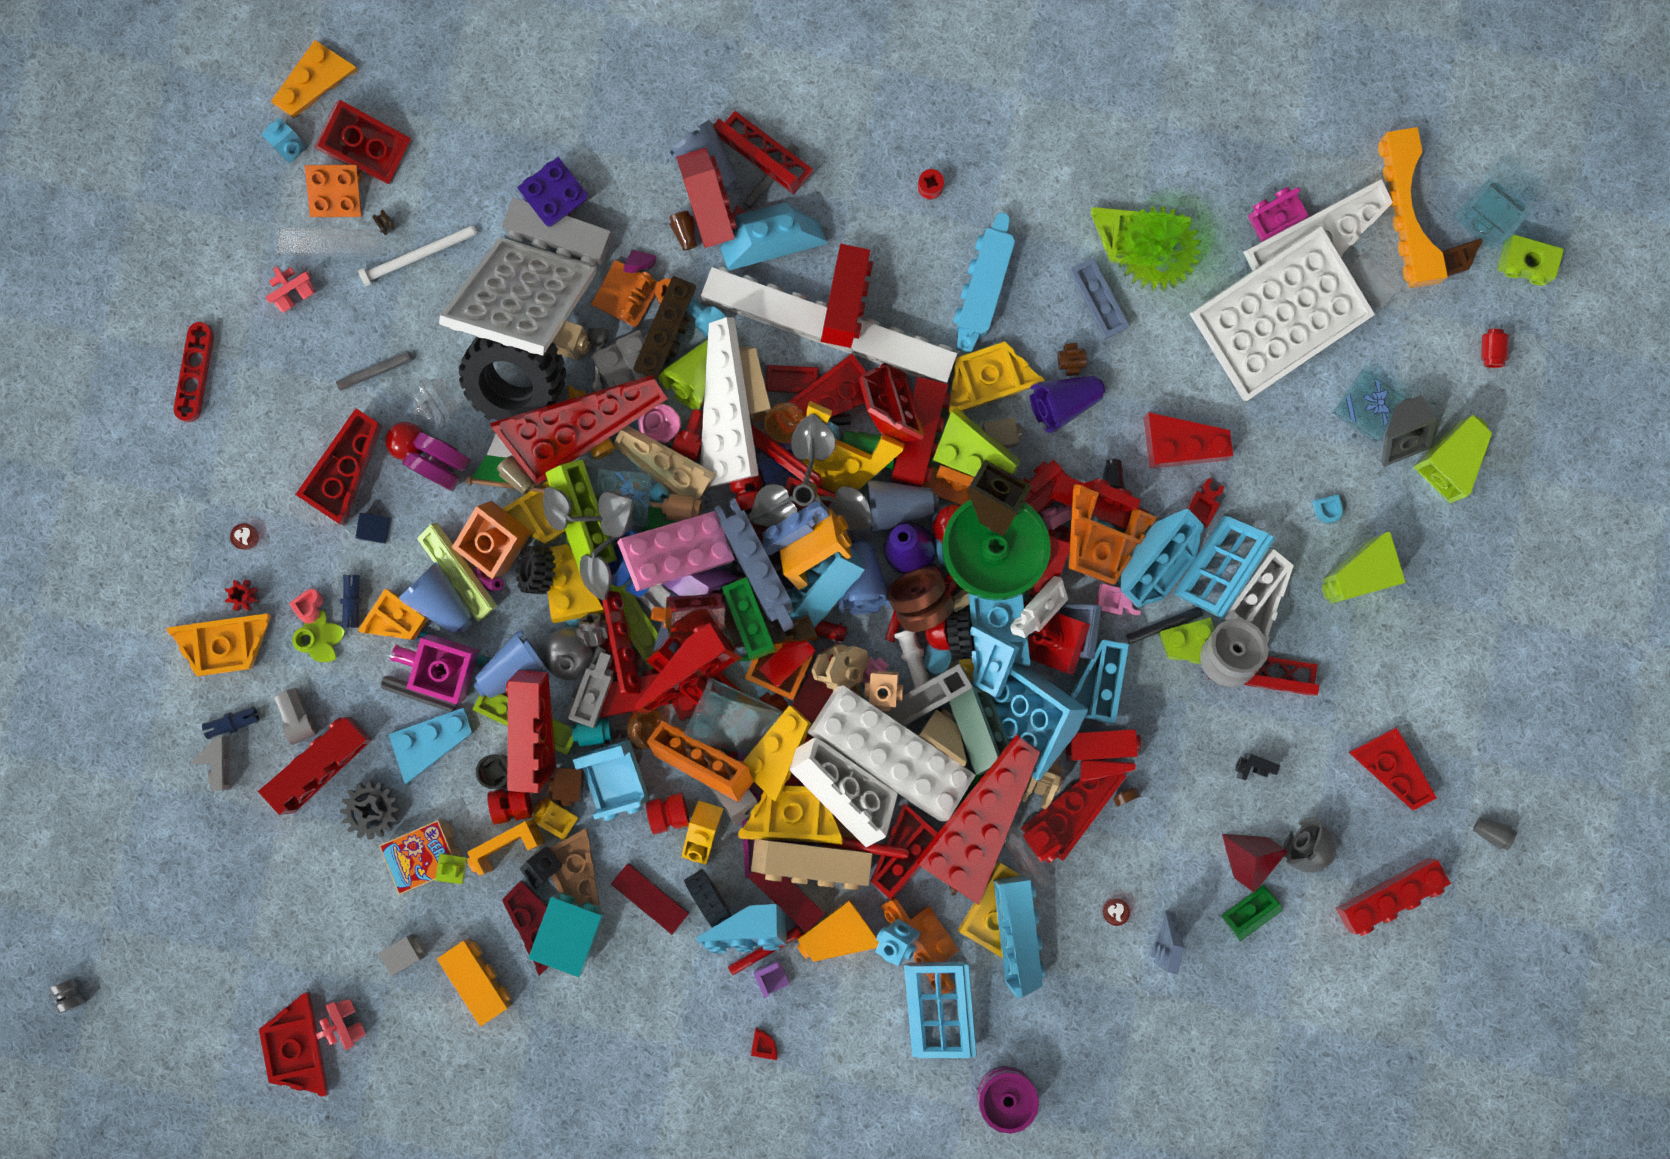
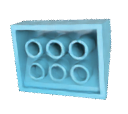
M1017 662L1013 663L1001 696H992L1009 743L1017 734L1039 750L1040 754L1031 776L1036 780H1041L1077 734L1088 708L1028 666Z

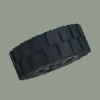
M703 868L684 880L696 905L712 928L732 916L720 893Z

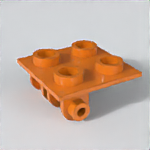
M304 165L310 217H361L358 181H362V173L357 171V165Z
M614 260L591 305L637 328L655 295V287L658 281L652 279L653 276L647 272H624V264Z

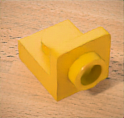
M548 796L536 805L532 817L537 825L562 840L566 838L578 819L575 814L558 805Z

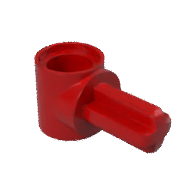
M696 409L692 411L686 430L677 433L672 446V450L694 462H697L701 455L702 437L700 434L703 428V411Z

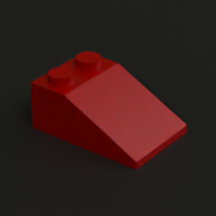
M338 100L317 139L314 149L346 165H357V170L389 184L411 138L346 102Z

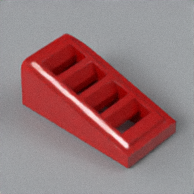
M1081 760L1079 781L1084 782L1136 770V764Z

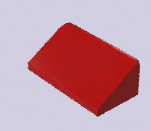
M808 641L786 643L760 670L779 688L816 652V649Z

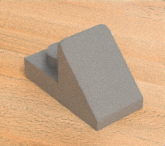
M215 737L191 762V764H211V769L208 772V782L211 785V790L230 789V737Z

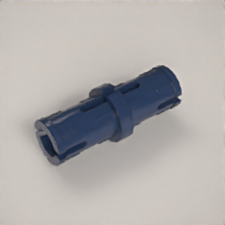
M343 575V598H340V604H343L341 627L348 628L349 618L351 617V628H359L358 609L359 604H361V599H359L360 575H352V586L351 575Z
M252 706L234 714L231 712L226 713L223 718L203 723L202 731L214 728V730L204 733V736L209 740L226 732H237L238 728L258 723L260 719L258 715L247 718V716L257 713L256 708Z

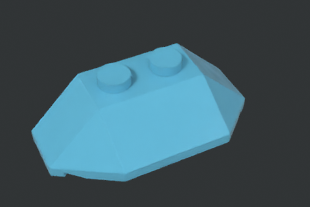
M784 202L736 215L734 220L737 228L732 229L735 239L723 242L720 251L727 269L730 271L826 245L827 241L817 220Z
M1184 509L1155 522L1145 534L1146 537L1142 543L1137 544L1131 552L1130 556L1132 558L1121 574V592L1135 606L1142 607L1144 604L1164 599L1196 559L1200 544V533L1203 532L1204 525L1189 509Z

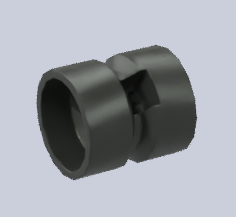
M503 754L488 755L478 762L476 777L483 787L488 789L507 787L508 756Z

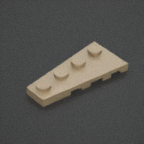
M628 425L619 431L613 444L617 450L657 482L664 485L672 494L696 497V500H702L716 475L712 471Z

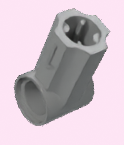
M298 688L286 690L274 696L284 721L282 724L284 735L291 745L318 734L315 721L307 713Z

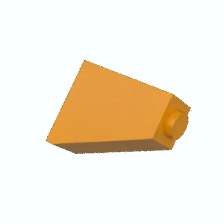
M848 899L812 926L807 933L804 932L798 937L797 940L800 944L797 945V948L805 959L810 957L815 962L875 949L879 941L876 940L877 936L850 899Z

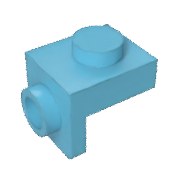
M280 117L275 122L270 123L266 130L261 133L288 163L292 162L307 148V145Z

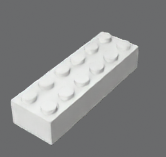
M844 685L834 689L807 732L813 737L820 739L938 821H948L976 776Z

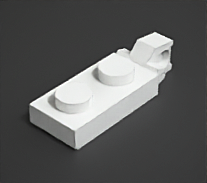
M1054 576L1021 612V617L1016 618L1010 626L1013 635L1026 638L1034 631L1039 632L1066 603L1068 596L1062 578Z

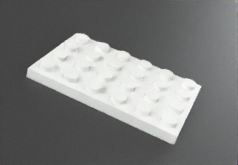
M1322 226L1317 227L1189 313L1243 401H1248L1375 315Z
M499 237L441 313L439 324L450 327L453 330L476 335L479 338H486L506 346L520 348L533 354L544 355L595 277L597 266L595 265L594 267L576 259L567 258L556 253Z

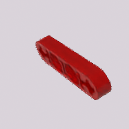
M195 322L188 328L174 402L175 416L187 423L196 421L200 416L214 342L213 329L203 322ZM201 329L206 332V337L200 338V345L204 347V350L193 347V344L199 346V338L195 334L196 332H201ZM201 353L203 357L202 363L199 366H192L190 363L192 355ZM191 378H196L198 381L197 389L193 392H188L186 389L187 381ZM184 395H187V396H189V397H196V398H195V400H192V399H189V400H188V399L183 398V397H184ZM189 401V407L193 408L192 413H187L186 416L182 412V408H187Z

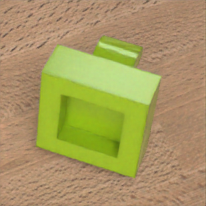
M444 853L439 854L435 881L464 884L468 857Z

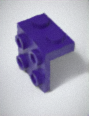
M559 157L546 163L541 170L533 176L526 178L517 187L523 199L529 203L547 227L555 225L588 199L585 190Z

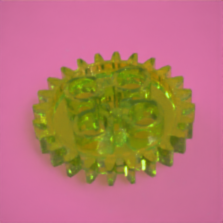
M1151 206L1149 214L1144 209H1141L1139 218L1132 214L1130 217L1131 223L1124 222L1122 227L1125 231H1119L1117 235L1122 240L1117 241L1115 247L1122 250L1118 251L1115 257L1123 258L1118 267H1127L1124 277L1132 274L1134 277L1131 283L1134 284L1140 280L1141 289L1146 284H1150L1151 291L1154 292L1157 285H1160L1163 292L1167 288V283L1174 289L1177 286V280L1184 283L1186 281L1185 274L1192 275L1194 271L1190 266L1196 267L1199 263L1197 259L1193 258L1201 254L1200 250L1195 249V247L1200 245L1201 240L1193 239L1198 230L1190 231L1189 227L1192 221L1184 224L1182 220L1185 214H1181L1178 218L1175 217L1174 208L1169 214L1165 212V206L1161 207L1159 213H1156L1154 206ZM1149 227H1158L1161 235L1155 236L1151 234ZM1139 235H1143L1144 239L1139 238ZM1170 242L1180 243L1182 250H1173ZM1159 245L1162 249L1157 253L1154 251V248ZM1142 247L1146 255H1136L1133 248ZM1172 259H1176L1177 263L1172 262ZM1155 263H1164L1167 267V271H1158L1155 267Z

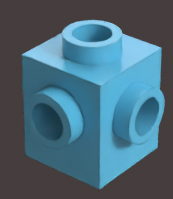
M897 919L888 928L884 926L876 939L879 941L875 952L881 955L887 962L899 966L905 959L910 960L917 949L915 943L921 932Z

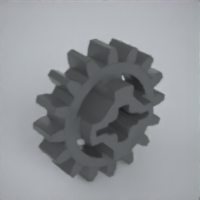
M368 781L366 788L362 783L356 785L357 791L353 789L347 791L351 797L350 799H342V802L347 807L346 809H341L340 813L347 815V818L342 823L351 824L348 829L349 833L357 830L358 838H363L366 833L367 839L370 840L374 839L375 833L378 837H383V829L387 831L393 830L390 823L398 822L399 820L394 816V812L401 811L400 807H394V803L399 800L398 797H390L393 789L383 790L384 783H378L374 787V782ZM371 792L366 800H358L363 794ZM382 800L385 801L386 806H387V810L384 809V806H383V804H382ZM362 806H372L371 809L378 814L369 815V811ZM354 811H356V814L359 818L358 821L355 818ZM375 820L383 821L379 826L370 828Z

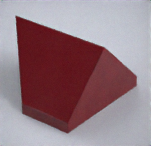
M1222 834L1234 879L1253 893L1257 891L1288 852L1268 837Z

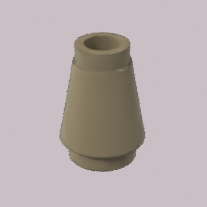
M512 455L505 458L498 465L499 476L523 495L534 488L535 484Z

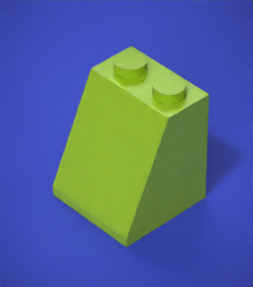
M1471 415L1456 423L1413 468L1449 503L1463 499L1472 492L1492 432L1488 429V425L1483 419Z
M1390 532L1369 539L1323 578L1322 593L1326 600L1329 599L1330 604L1406 583Z

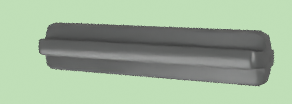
M384 676L381 682V688L386 691L448 712L455 711L457 704L406 689L408 682L391 676Z

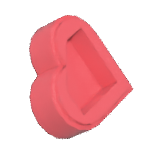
M308 589L291 601L289 605L298 618L304 623L310 624L319 617V608L323 603V596L316 589Z

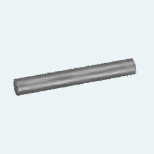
M408 351L342 378L336 381V385L341 391L412 361V358Z

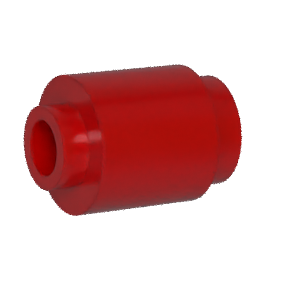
M1489 329L1488 333L1482 335L1481 361H1484L1483 366L1486 368L1505 367L1506 361L1509 360V334L1504 333L1503 329Z

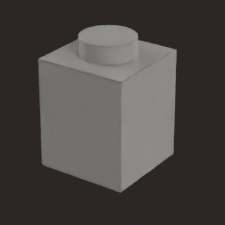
M413 934L380 951L378 954L390 976H393L425 958L422 953L425 951L421 940L418 937L414 938Z

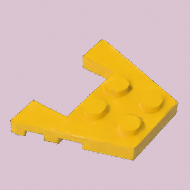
M810 401L807 408V416L815 414L827 424L832 410ZM883 434L871 455L835 439V448L832 454L824 460L814 458L812 469L822 476L823 482L819 485L835 493L843 486L859 490L903 451L905 443ZM809 458L803 459L806 465L809 464Z

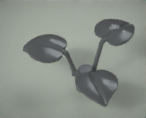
M808 415L797 425L791 439V448L795 457L802 460L809 458L803 482L794 489L793 495L790 497L788 490L782 485L769 484L764 486L755 497L749 520L765 527L777 525L791 514L798 512L797 506L792 501L801 506H807L815 500L816 502H832L827 508H831L837 516L842 515L848 524L846 531L869 528L872 524L870 505L859 490L843 486L837 490L835 498L832 496L817 495L818 489L816 485L809 481L814 458L824 460L832 454L835 448V436L829 426L817 415Z
M547 487L544 489L543 509L546 520L551 527L556 530H564L567 528L568 521H601L602 532L610 536L592 551L591 556L583 555L580 561V575L584 585L594 596L601 600H606L611 586V571L607 562L602 557H598V553L611 542L618 540V537L622 536L625 532L632 530L633 519L631 514L634 498L622 496L611 491L605 492L599 499L598 509L600 516L570 515L571 502L566 494L557 488Z

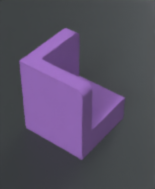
M780 959L756 969L753 973L764 998L770 996V993L790 984Z

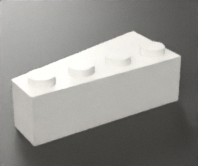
M817 737L796 748L790 771L865 847L887 836L897 792Z

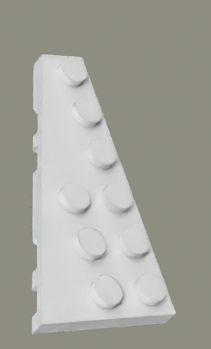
M1382 179L1243 251L1253 271L1317 227L1322 226L1341 257L1350 245H1353L1359 239V236L1393 202Z
M726 317L709 323L700 461L701 466L716 474L708 488L759 475L734 317Z

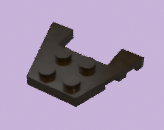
M779 550L768 556L777 575L783 573ZM723 591L716 597L717 606L734 647H745ZM754 593L773 644L819 639L809 615L792 621L794 627L784 632L778 619L771 621L767 618Z

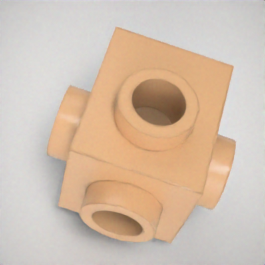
M872 670L870 682L865 683L864 694L865 698H869L870 704L881 711H891V707L897 706L898 700L902 701L903 685L899 684V672ZM880 689H886L888 694H882Z

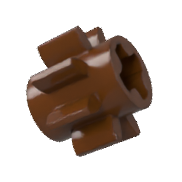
M1077 342L1066 343L1063 346L1064 350L1057 352L1059 370H1066L1067 376L1079 375L1081 372L1080 368H1086L1085 349H1078Z

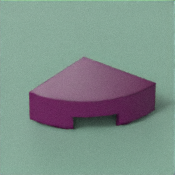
M631 250L624 264V272L637 273V270L651 269L656 263V256Z

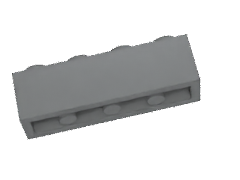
M514 197L502 225L508 233L507 236L520 242L523 239L532 241V245L539 249L546 250L549 247L557 250L556 253L567 258L575 256L581 258L580 261L594 267L596 264L603 266L613 240L610 230L569 216H565L552 227H547L528 202Z

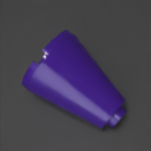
M1093 375L1043 381L1031 385L1030 389H1034V394L1029 395L1037 422H1043L1046 425V428H1043L1045 432L1053 433L1101 401L1105 393V386L1101 379Z
M916 523L898 525L888 534L884 543V555L888 564L901 574L917 568L929 567L935 558L936 544L933 535L927 528Z

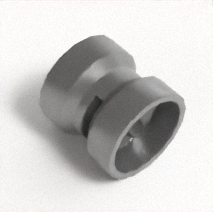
M77 978L49 988L51 995L56 998L58 1014L85 1003L83 995L78 992L79 983Z

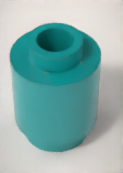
M599 717L595 728L576 722V726H572L573 742L578 741L579 747L605 744V741L612 739L610 720H603L602 717Z

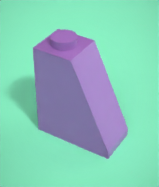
M715 567L663 583V585L682 598L717 597L723 592L722 587L735 582L740 577Z

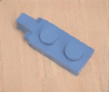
M815 501L801 511L791 514L777 525L770 526L762 533L765 552L768 555H772L814 531L813 526L829 517V509L822 501Z

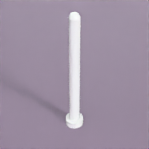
M469 226L368 271L362 268L358 270V273L365 287L372 285L371 280L471 238L478 232L475 226Z

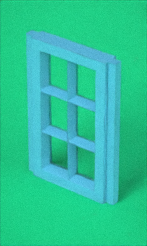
M1223 515L1173 594L1220 618H1225L1274 542V536ZM1232 529L1241 533V535L1229 551L1220 546ZM1249 536L1257 541L1247 557L1244 558L1236 554L1245 538ZM1219 552L1227 557L1216 574L1207 571L1206 568L1215 554ZM1233 558L1242 562L1232 580L1229 581L1221 577V575ZM1203 574L1212 580L1200 597L1191 591ZM1220 582L1227 585V588L1215 604L1207 600V597L1216 583Z
M905 963L904 970L912 1057H976L977 1050L969 963ZM920 973H935L936 994H922ZM940 973H955L956 994H942ZM957 999L959 1021H944L942 1000ZM922 1000H937L939 1021H924ZM925 1026H939L941 1047L926 1046ZM945 1026H959L961 1047H946Z

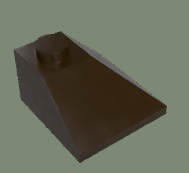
M985 459L967 491L979 522L989 530L1004 536L1032 486Z

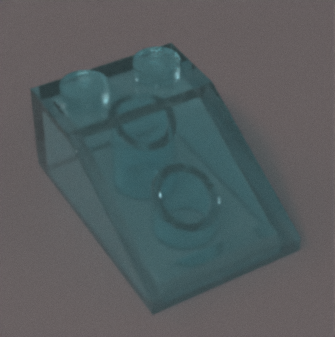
M709 677L688 720L684 735L708 746L749 755L778 720L782 711Z

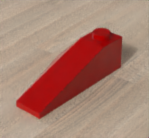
M711 623L701 624L693 630L694 634L685 640L634 707L637 711L647 714L677 696L676 691L694 688L698 685L701 677L707 674H711L713 677L741 659L742 656L717 626Z

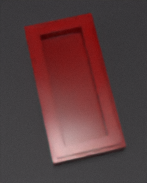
M767 365L766 392L800 393L818 379L819 367Z

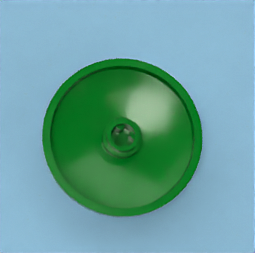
M969 500L961 505L951 516L942 541L944 563L953 580L966 592L976 597L993 601L1012 599L1030 590L1043 575L1048 565L1051 550L1050 537L1044 521L1026 502L1022 503L1017 515L1004 536L997 532L989 530L979 522L972 501Z

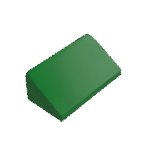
M1262 885L1255 893H1251L1222 914L1221 917L1241 942L1282 912V907L1266 886Z

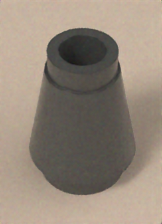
M1481 817L1478 818L1473 828L1474 832L1499 850L1503 848L1508 851L1517 835V831L1513 830L1512 826Z

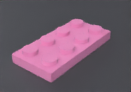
M716 511L627 536L618 541L636 591L722 566L735 560Z

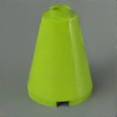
M708 339L664 369L659 375V380L666 390L671 388L676 393L673 397L692 410L697 407L699 409L704 404Z

